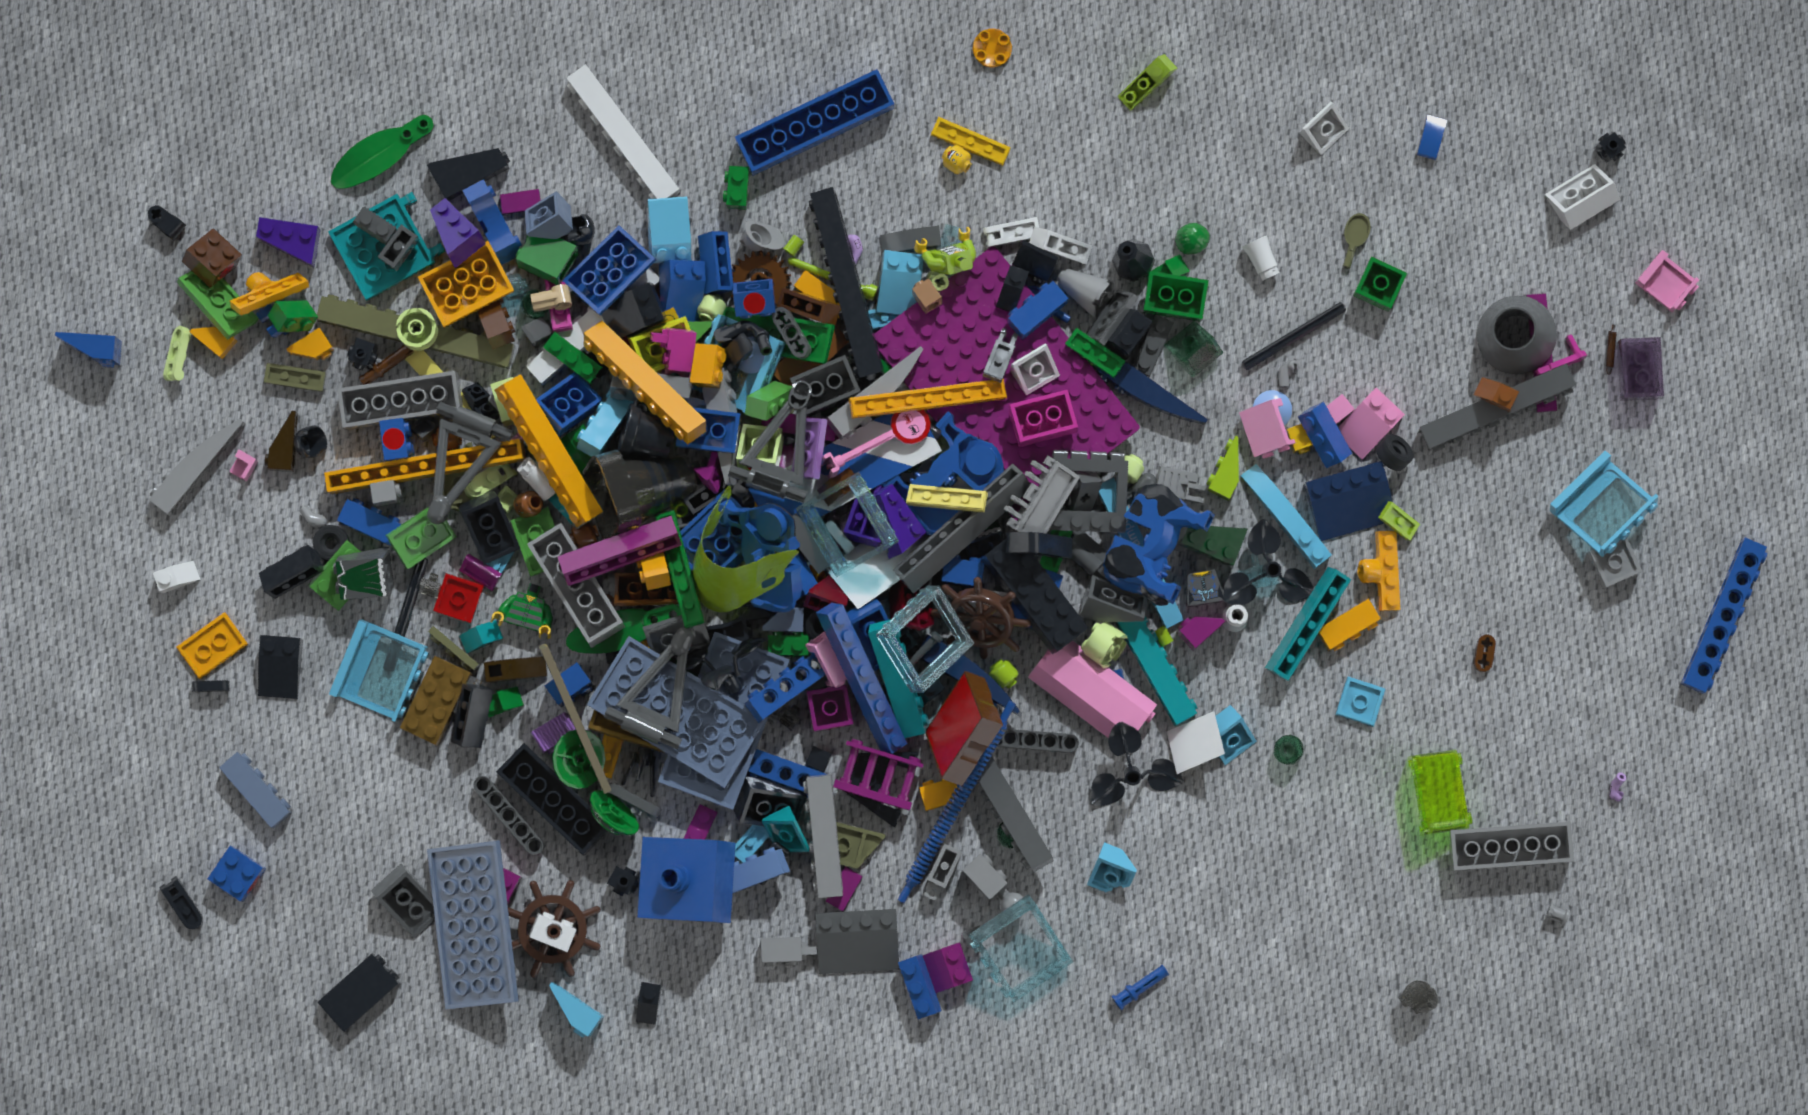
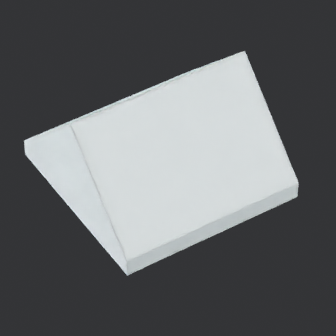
M1330 102L1302 128L1300 134L1322 155L1349 127L1335 105Z
M1047 344L1040 346L1013 362L1010 368L1012 375L1025 395L1030 394L1060 376Z

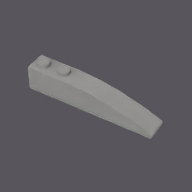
M920 346L855 397L896 392L912 370L923 348ZM849 402L827 418V424L840 440L844 437L849 439L857 432L855 429L858 426L862 425L864 427L872 421L871 416L852 419Z
M722 368L723 379L720 382V388L701 387L706 408L737 413L736 394L730 383L732 377L728 370ZM739 430L736 453L717 452L725 484L730 485L732 488L738 479L729 477L728 474L732 465L737 467L736 456L740 441Z
M239 419L202 442L172 472L169 470L162 478L164 480L163 483L151 491L149 500L167 515L171 516L244 427L245 423Z

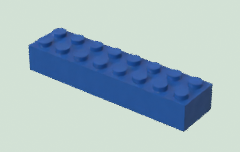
M878 69L735 136V141L752 176L895 109V104Z

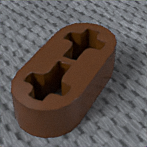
M1489 634L1481 636L1477 641L1474 667L1479 672H1486L1493 665L1496 641ZM1488 638V642L1492 643V645L1487 647V652H1484V645L1481 644V641H1485ZM1483 655H1486L1485 661L1488 662V665L1482 669L1478 661H1481Z

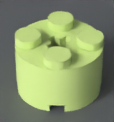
M422 308L408 309L397 319V335L401 342L409 349L423 351L432 346L436 341L438 326L433 316L427 310ZM420 326L421 331L415 332L413 328Z
M1109 622L1096 623L1091 629L1092 634L1081 645V650L1101 667L1108 668L1111 666L1109 662L1112 659L1116 661L1124 651L1127 644L1124 639L1128 637Z

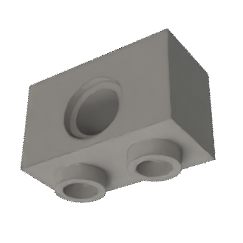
M394 480L370 484L372 501L377 508L401 504L400 499L404 498L402 486Z

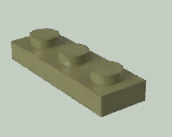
M267 363L264 383L323 392L326 372Z
M431 627L428 632L431 634L430 639L438 646L440 643L446 646L445 652L452 658H455V656L459 657L462 660L460 664L468 671L471 668L474 671L479 668L480 664L437 628Z

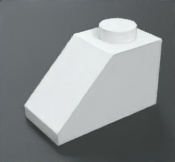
M194 561L173 565L153 573L161 593H166L201 580Z

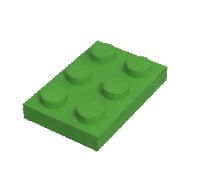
M429 507L385 535L405 569L411 568L456 538L447 520L442 524H433L428 520L427 512Z
M548 507L542 509L536 516L529 518L518 517L510 520L530 577L544 573L527 543L555 527Z
M348 540L323 567L324 571L316 575L308 584L311 589L338 611L349 599L340 600V594L336 593L338 578L337 574H334L333 563H335L338 556L361 552Z

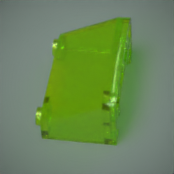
M1455 749L1407 757L1409 767L1414 770L1411 772L1414 780L1419 810L1418 818L1422 820L1420 822L1421 826H1419L1420 836L1450 832V830L1469 829V824H1472L1471 812H1467L1460 765L1463 764L1461 753H1457Z

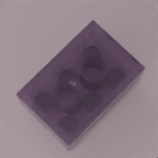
M1661 337L1620 339L1617 342L1620 401L1658 400L1664 397Z

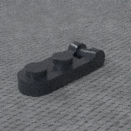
M177 876L173 877L167 885L163 884L159 887L186 928L195 930L202 925L203 916ZM176 888L179 893L173 896L171 891Z

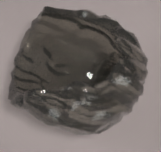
M1416 980L1406 986L1402 995L1398 997L1404 1007H1411L1415 1014H1427L1438 1005V995L1435 989L1424 981Z

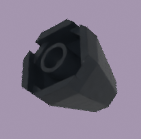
M1131 239L1118 245L1112 262L1119 277L1135 282L1141 277L1149 276L1155 259L1148 244Z

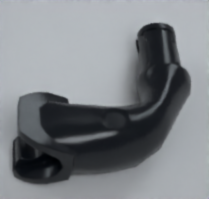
M751 321L736 322L714 331L716 341L721 342L724 349L736 337L744 333L746 338L754 337V341L758 343L762 355L767 356L772 353L769 333Z

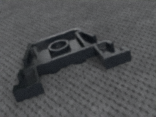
M894 752L892 755L909 759V756L918 758L919 753ZM858 753L850 778L852 780L851 784L859 786V783H862L871 753ZM878 756L869 785L871 786L870 790L878 792V789H881L890 759ZM897 761L898 766L908 769V764ZM845 792L889 825L896 828L901 810L883 805L875 800Z

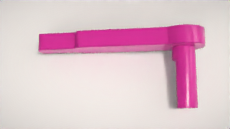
M1572 334L1568 335L1565 339L1573 355L1537 369L1535 372L1538 376L1566 363L1571 365L1580 362L1587 357L1585 350H1580Z

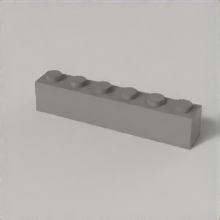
M832 774L808 776L807 781H804L803 785L804 793H808L809 798L805 805L806 813H810L811 818L807 825L808 833H812L813 841L809 842L810 853H814L815 861H811L812 873H816L817 881H813L814 893H818V898L843 896Z

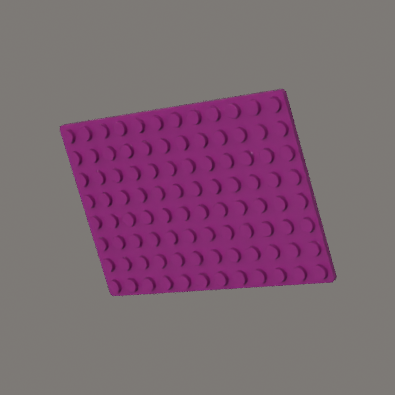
M990 247L975 258L972 269L955 273L948 278V287L938 291L942 296L941 305L925 314L916 302L875 333L879 352L892 368L920 346L923 348L912 370L903 381L909 390L991 380L982 375L996 339L999 338L1002 328L1007 329L1003 342L1010 344V339L1014 334V330L1007 324L1010 312L996 308L1010 264L996 247ZM1026 284L1017 305L1018 309L1024 305L1023 302L1030 295L1035 296ZM1052 317L1024 340L1019 336L1017 337L1013 354L1003 377L1007 395L1005 400L925 409L936 423L949 411L954 415L956 427L963 430L966 434H971L992 443L1001 454L1004 471L1014 464L1023 474L1026 471H1030L1038 478L1042 472L1034 468L1031 462L1034 460L1048 469V466L1043 462L1047 456L1052 458L1053 450H1067V458L1069 459L1071 451H1087V459H1090L1091 451L1107 452L1108 454L1135 434L1140 428L1139 424L1089 362L1065 345L1069 337ZM1047 344L1060 376L1030 394L1025 395L1010 371L1011 364L1040 346ZM1068 390L1078 424L1077 432L1019 447L1008 411L1009 405ZM1026 477L1030 483H1033V484H1035L1036 486H1039L1038 484H1036L1035 482H1033L1031 479H1029L1028 477ZM1023 497L1020 498L1021 500H1023V501L1026 502L1027 504L1029 503V501H1027V500L1024 499ZM1016 503L1013 506H1011L1017 512H1019L1021 506ZM1009 514L1012 518H1014L1015 520L1018 521L1017 518H1015L1014 516H1012L1011 514Z

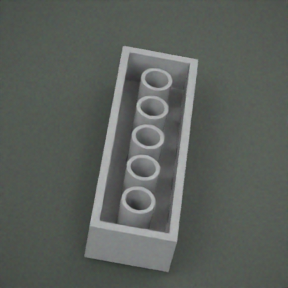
M456 371L337 389L342 428L345 430L379 426V421L404 418L405 421L443 416L436 413L440 402L455 408L463 407L459 375Z
M561 523L527 543L591 648L625 628L624 623L595 577L570 586L567 585L558 556L577 550Z

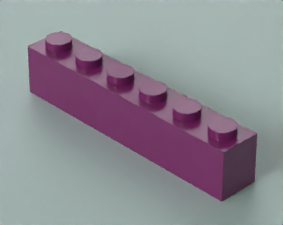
M672 516L565 553L558 556V560L567 585L570 586L679 547L682 544Z

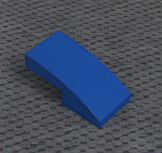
M1430 115L1427 116L1417 152L1418 156L1436 160L1447 120Z

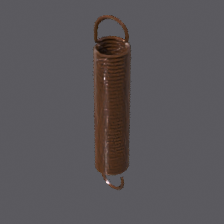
M1608 331L1606 367H1614L1617 332Z

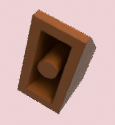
M1482 377L1473 395L1510 412L1519 391L1500 382Z

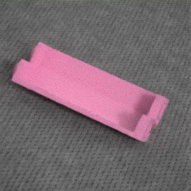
M1073 640L1054 654L1048 649L1028 676L1029 679L1107 738H1109L1112 728L1118 722H1124L1139 730L1145 721L1149 723L1156 714L1153 712L1157 706L1155 702L1110 668H1103L1086 656L1084 651L1081 650V646Z

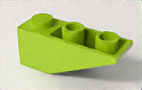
M1165 54L1160 55L1117 97L1131 111L1178 68Z
M1235 436L1233 440L1229 438L1224 448L1227 450L1224 457L1220 456L1215 465L1218 468L1216 474L1211 473L1206 483L1209 485L1208 491L1227 501L1231 498L1239 482L1238 436Z

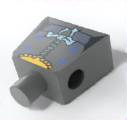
M1205 560L1194 561L1195 573H1190L1186 576L1187 608L1224 602V593L1216 571H1206Z

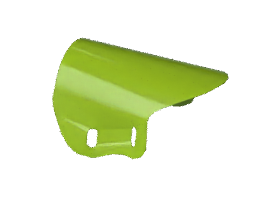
M730 485L718 500L707 520L693 561L692 572L698 598L705 607L715 612L735 610L751 599L779 585L785 577L784 571L799 553L797 550H788L771 554L756 562L738 568H725L713 563L706 556L702 541L715 530L731 496ZM723 498H727L724 508L719 512L718 508ZM771 577L776 578L774 584L762 588L763 581Z

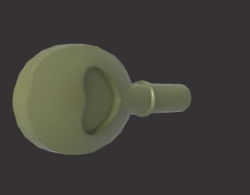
M1357 213L1350 217L1345 226L1344 237L1349 245L1343 263L1345 268H1351L1356 248L1362 246L1370 234L1369 218L1362 213Z

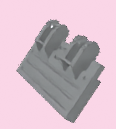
M1047 456L1043 462L1050 467L1049 469L1033 460L1031 465L1042 472L1040 477H1036L1030 471H1026L1024 475L1039 486L1031 483L1023 496L1024 499L1029 501L1028 504L1015 495L1010 497L1021 508L1017 512L1010 506L1006 505L1004 507L1005 511L1018 519L1017 521L1010 517L1007 525L1017 532L1047 533L1080 476L1050 456Z
M1159 466L1156 484L1169 487L1184 503L1185 501L1204 503L1203 498L1188 495L1189 489L1206 492L1207 487L1188 483L1189 481L1197 483L1199 474ZM1187 504V506L1192 509L1193 505ZM1177 544L1174 550L1184 552L1185 547Z

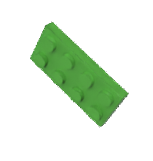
M192 271L179 277L177 280L179 286L227 340L257 323L259 318L253 311L240 316L230 307V300L240 296L224 278L211 288Z

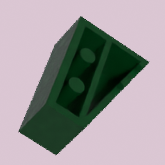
M1210 526L1206 532L1202 529L1196 530L1183 527L1180 530L1177 544L1221 564L1234 566L1248 529Z

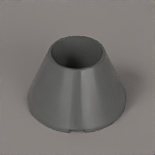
M1509 296L1493 303L1482 315L1477 329V342L1481 354L1492 367L1507 374H1526L1536 370L1550 358L1557 340L1556 325L1549 310L1537 300L1526 296ZM1523 316L1534 324L1532 339L1520 348L1513 349L1503 346L1497 340L1499 326L1509 317Z

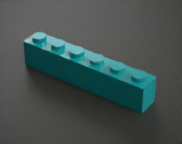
M1327 567L1265 666L1266 669L1287 681L1290 679L1352 579L1335 568Z
M1146 616L1143 621L1116 622L1118 629L1127 635L1128 638H1125V641L1173 725L1177 726L1196 715L1198 707L1193 699L1189 700L1183 681L1179 682L1176 677L1178 674L1173 664L1169 665L1165 649L1159 647L1156 642L1158 640L1156 633L1153 629L1149 630L1146 625L1148 622Z
M893 619L870 624L868 634L899 727L905 738L925 734L926 728L929 725V719L922 710L923 700L916 692L918 686L916 679H912L911 663L906 661L905 658L906 648L899 639L901 637L899 626H895Z

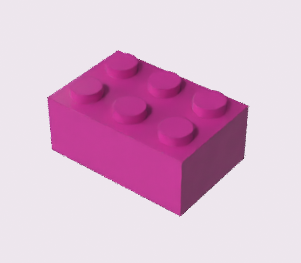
M1068 390L1009 405L1008 411L1019 447L1077 432L1078 424Z

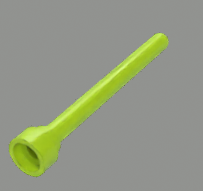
M793 257L788 258V264L829 280L828 274L831 272ZM861 284L864 296H866L865 299L874 301L879 287L873 284H866V286Z

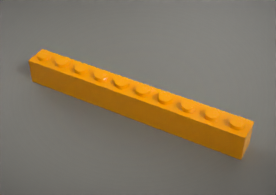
M520 438L510 440V442L502 441L500 447L482 468L524 461L526 459L524 442ZM479 445L447 451L445 475L467 471L486 447ZM437 453L324 472L327 492L338 494L370 488L371 483L389 480L401 483L435 477Z

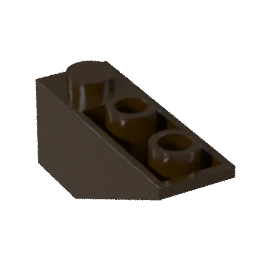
M543 656L484 662L485 678L488 684L548 676Z

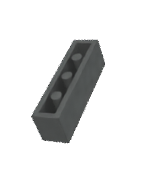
M657 373L687 403H691L693 384L690 383V378ZM612 376L610 398L630 401L637 400L635 393L631 389H627L618 377Z

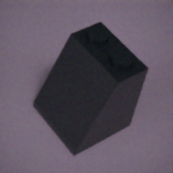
M1130 309L1105 345L1127 360L1150 329L1152 321L1137 310Z

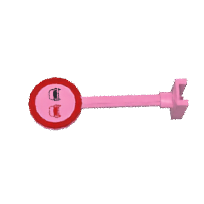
M924 410L894 413L891 419L890 431L843 455L833 457L831 452L823 455L821 466L826 465V468L830 469L828 479L837 476L839 468L844 466L846 462L893 438H897V440L904 444L921 442L930 431L931 422L929 416Z

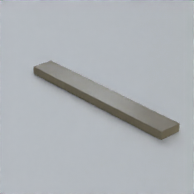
M542 644L539 646L599 784L604 794L611 791V787L547 644Z

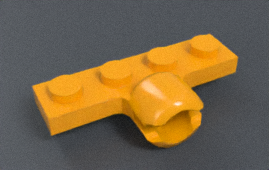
M256 272L247 278L246 286L249 293L230 300V307L240 316L309 288V282L298 272L278 281H271L263 273Z
M1376 531V558L1363 559L1358 563V579L1362 583L1377 584L1379 611L1400 610L1397 532Z

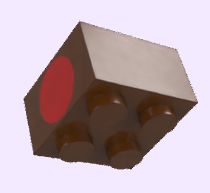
M213 228L186 249L182 262L211 288L237 267L242 254Z

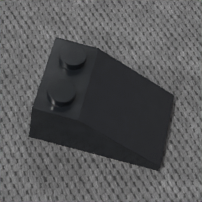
M651 282L623 293L602 314L604 323L621 339L668 320L654 284Z
M494 490L457 506L484 565L520 549L499 497Z
M260 635L258 696L298 699L303 639Z
M746 776L733 811L739 823L764 826L762 823L763 818L789 806L798 823L807 796L765 779Z

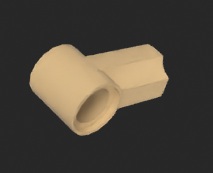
M560 284L552 287L549 291L531 294L534 312L552 308L557 310L570 308L572 302L569 286Z

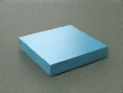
M1347 676L1335 715L1374 727L1386 688Z

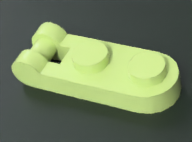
M178 326L172 334L163 377L166 381H180L184 378L182 368L187 356L188 343L191 339L190 330L186 327Z
M509 464L489 467L473 478L464 489L465 494L469 498L475 499L508 481L518 473ZM501 468L506 473L503 476H501L500 472L498 471Z

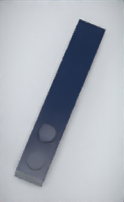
M1126 361L1115 378H1112L1099 368L1096 371L1106 384L1108 382L1115 386L1113 389L1119 394L1124 395L1125 393L1157 411L1205 425L1208 420Z
M927 634V636L925 637V639H924V641L922 642V644H921V646L919 647V649H920L932 636H930V635ZM944 639L940 643L937 642L920 659L957 681L964 671L985 678L991 692L992 701L1003 708L1006 707L1009 700L1012 701L992 677L977 664L961 654V649L953 644L950 646L944 644ZM1015 705L1012 713L1020 717L1022 713Z

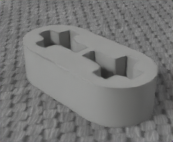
M831 519L823 525L824 529L847 555L855 549L853 544Z

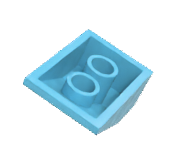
M687 196L648 199L649 253L656 258L654 263H662L667 260L691 261V234Z
M884 250L881 261L877 313L900 315L917 302L912 295V288H914L913 286L917 282L921 281L923 269L921 254Z
M551 982L549 986L571 1026L574 1027L573 1031L581 1037L591 1036L604 1016L556 983Z

